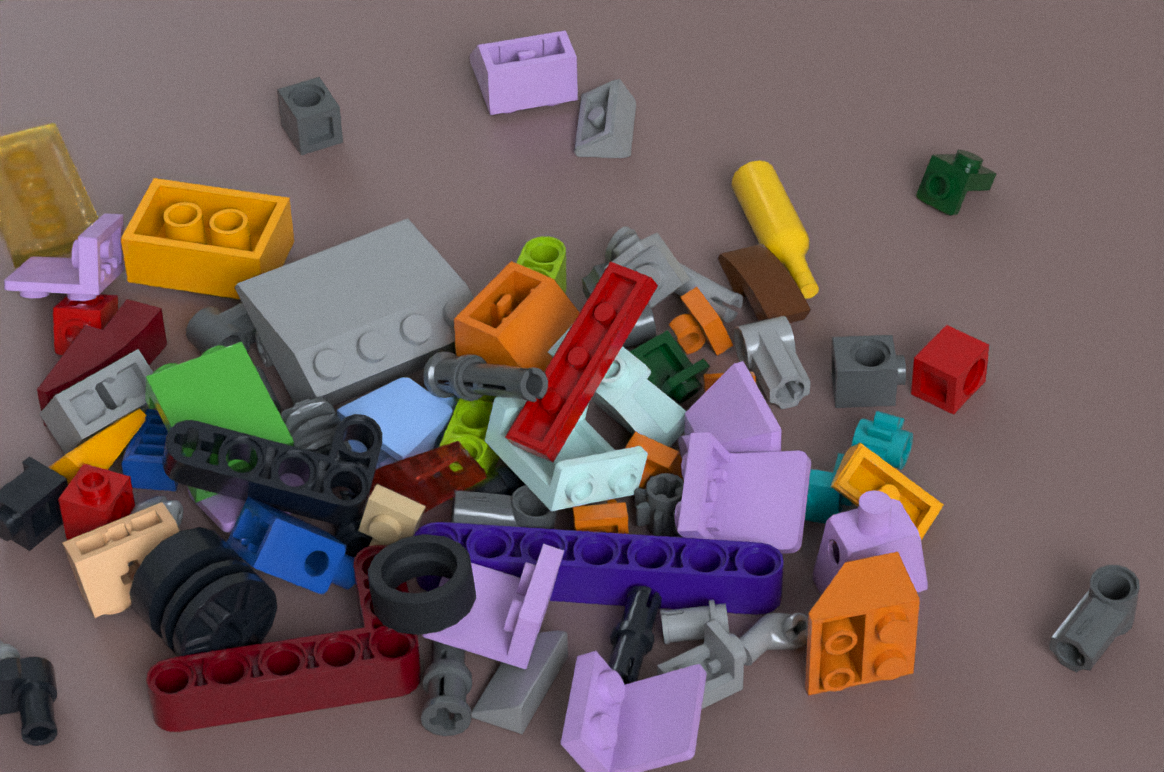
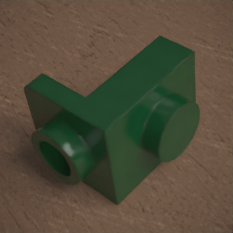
M957 150L956 154H935L930 158L916 197L947 215H957L967 191L990 190L997 173L982 166L983 159L965 150Z
M668 330L630 351L650 369L651 374L647 379L672 400L675 399L678 404L687 401L702 389L703 385L700 383L703 374L710 368V365L704 358L692 364Z

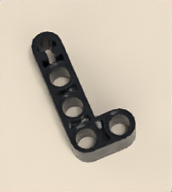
M354 414L347 416L339 423L335 431L329 454L324 455L211 424L185 420L176 423L170 428L166 436L162 466L165 474L179 484L246 501L249 496L281 511L335 525H342L348 521L358 519L364 509L371 489L382 445L383 433L379 424L366 415ZM357 440L367 447V451L362 453L353 452L345 446L344 442ZM184 448L195 450L192 457L182 455ZM212 453L218 455L216 465L210 464ZM236 459L243 460L252 467V470L246 473H239L232 470L227 463ZM293 473L298 475L304 481V484L297 487L289 486L279 476ZM346 487L355 494L356 498L352 500L339 499L332 493L331 489Z

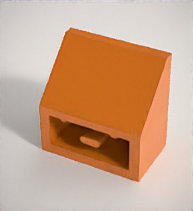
M511 261L454 318L456 355L460 357L472 354L480 356L487 364L523 368L536 367L544 372L553 358L548 351L571 327L580 312L553 278Z
M899 552L845 562L808 613L805 689L808 696L828 691H841L847 687L881 680H893L900 676L914 674L920 598Z

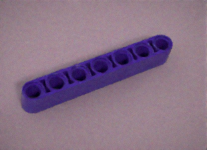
M432 522L423 525L414 534V536L424 534L445 536L460 543L470 554L471 563L521 578L526 562L534 565L537 564L543 544L564 550L550 601L625 606L628 591L635 586L652 588L647 604H650L652 594L657 591L662 597L661 609L708 606L709 600L714 599L715 604L726 603L727 613L761 615L774 611L780 606L782 601L783 556L777 548L760 542L450 522ZM433 575L416 577L419 586L426 591L438 588L442 576Z

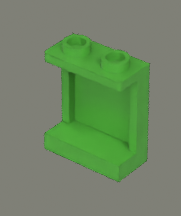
M242 341L228 347H212L206 350L200 357L181 364H165L156 369L151 375L146 376L145 401L149 409H157L168 432L178 422L194 420L294 446V441ZM184 448L182 455L192 457L195 450ZM212 453L210 464L216 465L217 454ZM236 459L227 463L232 470L239 473H246L252 470V467L243 460ZM187 486L195 503L217 495V493Z

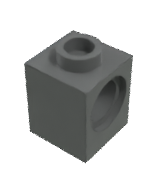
M320 77L277 89L281 126L300 155L343 143L340 106Z
M893 335L832 337L830 375L835 408L896 406L897 385H905L906 364L904 355H896Z

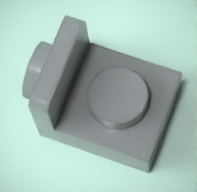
M658 232L642 240L635 234L612 250L617 257L612 262L650 276L658 285L648 302L651 309L690 281V278Z

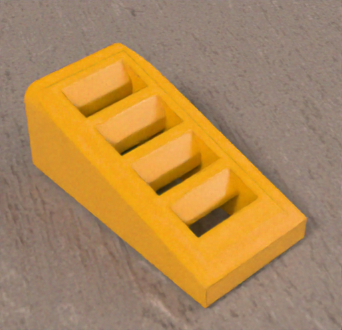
M139 408L135 412L122 417L49 466V468L66 477L68 485L83 464L108 470L145 422L147 415Z

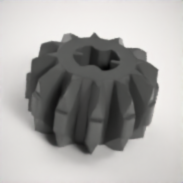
M321 396L311 400L307 398L294 403L293 407L282 411L281 415L294 441V447L324 455L329 454L335 431L341 422L332 404ZM345 441V442H344L345 446H346L349 450H351L352 448H351L349 442H348V441Z

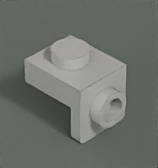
M713 619L704 624V644L657 665V675L700 664L707 672L702 702L703 709L743 690L744 664L747 662V655L740 639L733 633L728 634L719 622Z

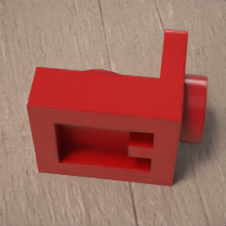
M99 294L95 299L86 301L70 300L66 296L53 307L55 353L63 355L85 326L104 330V326L110 322L118 311V295Z

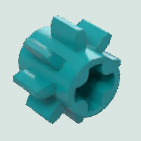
M876 411L874 421L865 418L860 420L855 430L851 447L862 443L892 467L902 470L911 452L913 433L902 430L904 418Z

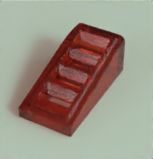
M459 441L375 469L369 493L371 495L377 484L426 506L424 513L452 498L454 490L464 491L487 478L479 463ZM457 461L463 469L453 471L449 465ZM439 471L442 476L435 478L433 474Z

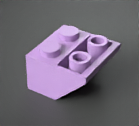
M566 30L477 45L470 54V62L490 115L513 113L517 110L546 105L554 106L578 100L577 57Z

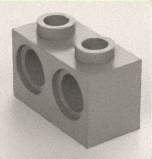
M139 349L55 395L40 412V416L64 453L67 454L122 417L135 412L139 408L143 412L149 409L145 401L146 376L151 375L153 371Z

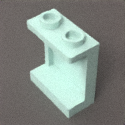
M569 329L548 351L552 357L555 355ZM622 346L591 400L632 435L637 432L671 447L685 431L686 410L647 379L651 374L650 369Z
M494 398L485 442L550 511L635 495V489L640 486L648 453L641 446L614 450L585 420L589 403L555 461L552 463L512 445L505 438L525 405L526 400Z

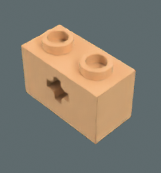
M163 502L63 542L81 595L95 618L103 614H117L131 606L129 593L133 577L144 558L163 540L179 532L175 519ZM132 561L133 565L129 567L128 563Z

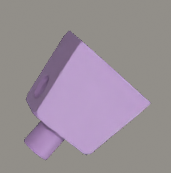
M868 491L859 498L857 509L832 515L827 520L812 577L821 595L845 562L893 552H899L916 592L927 590L928 583L921 537L899 500L891 499L884 492Z

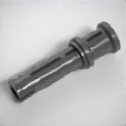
M449 352L436 353L429 358L423 373L427 390L434 396L441 398L456 395L459 399L474 401L483 395L536 402V398L542 399L548 388V378L545 372L539 368L487 364L483 358L472 354L458 357ZM438 380L449 381V384L439 383Z
M433 640L432 664L428 666L423 674V688L428 695L427 702L421 710V721L426 730L433 734L454 736L465 731L471 723V708L466 703V695L472 688V673L465 665V650ZM450 713H454L452 720L449 719Z

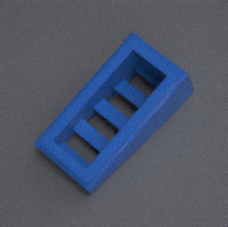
M147 409L145 412L147 415L145 422L133 436L125 451L122 461L123 475L130 476L132 488L176 491L178 483L171 480L165 474L162 466L168 430L158 411Z

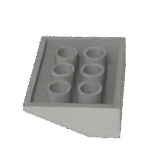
M408 218L237 283L235 286L293 403L321 396L333 406L424 369L429 358L436 353L449 352L456 355L454 318L474 299L467 284Z

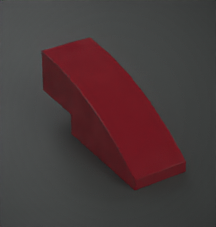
M126 299L104 330L85 326L37 388L41 411L55 395L139 349L148 365H151L167 346L162 308Z

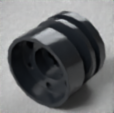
M202 527L179 531L157 545L144 558L134 574L129 593L132 609L163 639V642L177 657L261 644L273 626L278 608L276 593L246 562H243V559L215 530Z

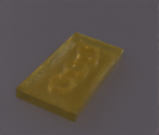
M50 123L0 136V234L14 268L20 267L30 257H57L72 253L74 241L78 240V236L99 218L56 124Z

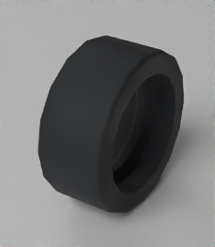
M424 534L405 537L387 545L374 557L368 569L374 613L384 626L399 633L422 635L440 632L460 622L470 613L476 600L470 554L460 543L445 536ZM433 575L450 579L444 585L427 592L406 593L395 590L401 583L415 577Z

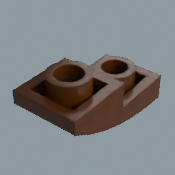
M763 244L721 253L717 259L733 292L748 298L758 321L785 316L789 323L805 320L811 311L804 295L788 270Z

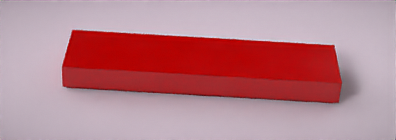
M610 261L544 371L548 378L546 394L542 399L536 398V402L526 401L505 436L512 445L552 463L555 461L657 289L658 285L652 277Z

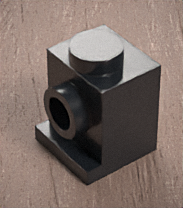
M29 456L22 462L24 472L0 489V538L6 541L12 540L31 551L63 524L58 499L68 486V481L66 477Z

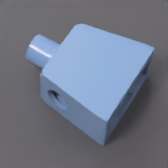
M401 377L342 406L337 410V416L342 421L347 416L361 414L374 419L379 424L383 437L375 472L407 494L439 464V446L459 398L456 395L448 398L434 396L412 379ZM348 440L352 448L351 451L358 453L367 451V447L362 442Z

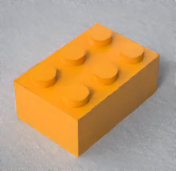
M153 178L121 237L128 282L240 299L235 289L236 284L282 267L294 244L290 198Z

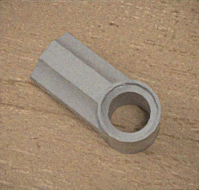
M785 316L739 325L734 328V344L739 362L744 361L747 369H753L769 403H775L781 409L797 406L803 397L810 394L811 381L795 353L794 335L790 323Z

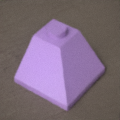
M744 361L734 363L685 412V432L678 439L682 458L688 452L691 433L711 432L729 453L781 451L782 429Z

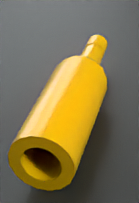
M759 160L741 166L732 178V189L759 244H763L787 268L805 298L814 297L818 293L819 287L805 260V255L809 250V236L775 169L768 162Z

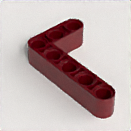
M386 545L366 547L358 552L354 558L357 603L362 628L161 660L150 668L146 678L155 724L165 731L183 732L408 695L416 690L421 682L418 635L399 633L386 627L374 613L368 569L374 557ZM407 581L401 583L395 590L409 593Z

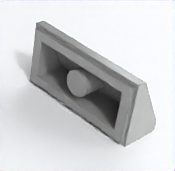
M615 79L581 95L574 153L577 157L627 158L631 155L636 101L620 79Z
M558 630L540 632L527 669L502 662L472 710V718L523 734L568 658L567 632Z

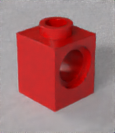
M946 325L914 357L911 395L954 415L986 382L989 344Z
M87 464L81 466L58 499L67 541L129 516L135 507L130 476Z

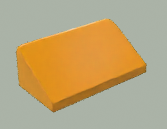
M862 443L849 447L831 483L833 489L856 506H859L861 495L868 491H881L886 493L891 499L899 500L917 528L921 540L944 506V504Z

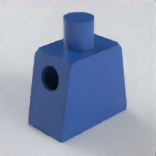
M248 496L226 543L249 565L322 595L328 591L331 583L347 590L355 584L354 557L345 554V544L317 526Z

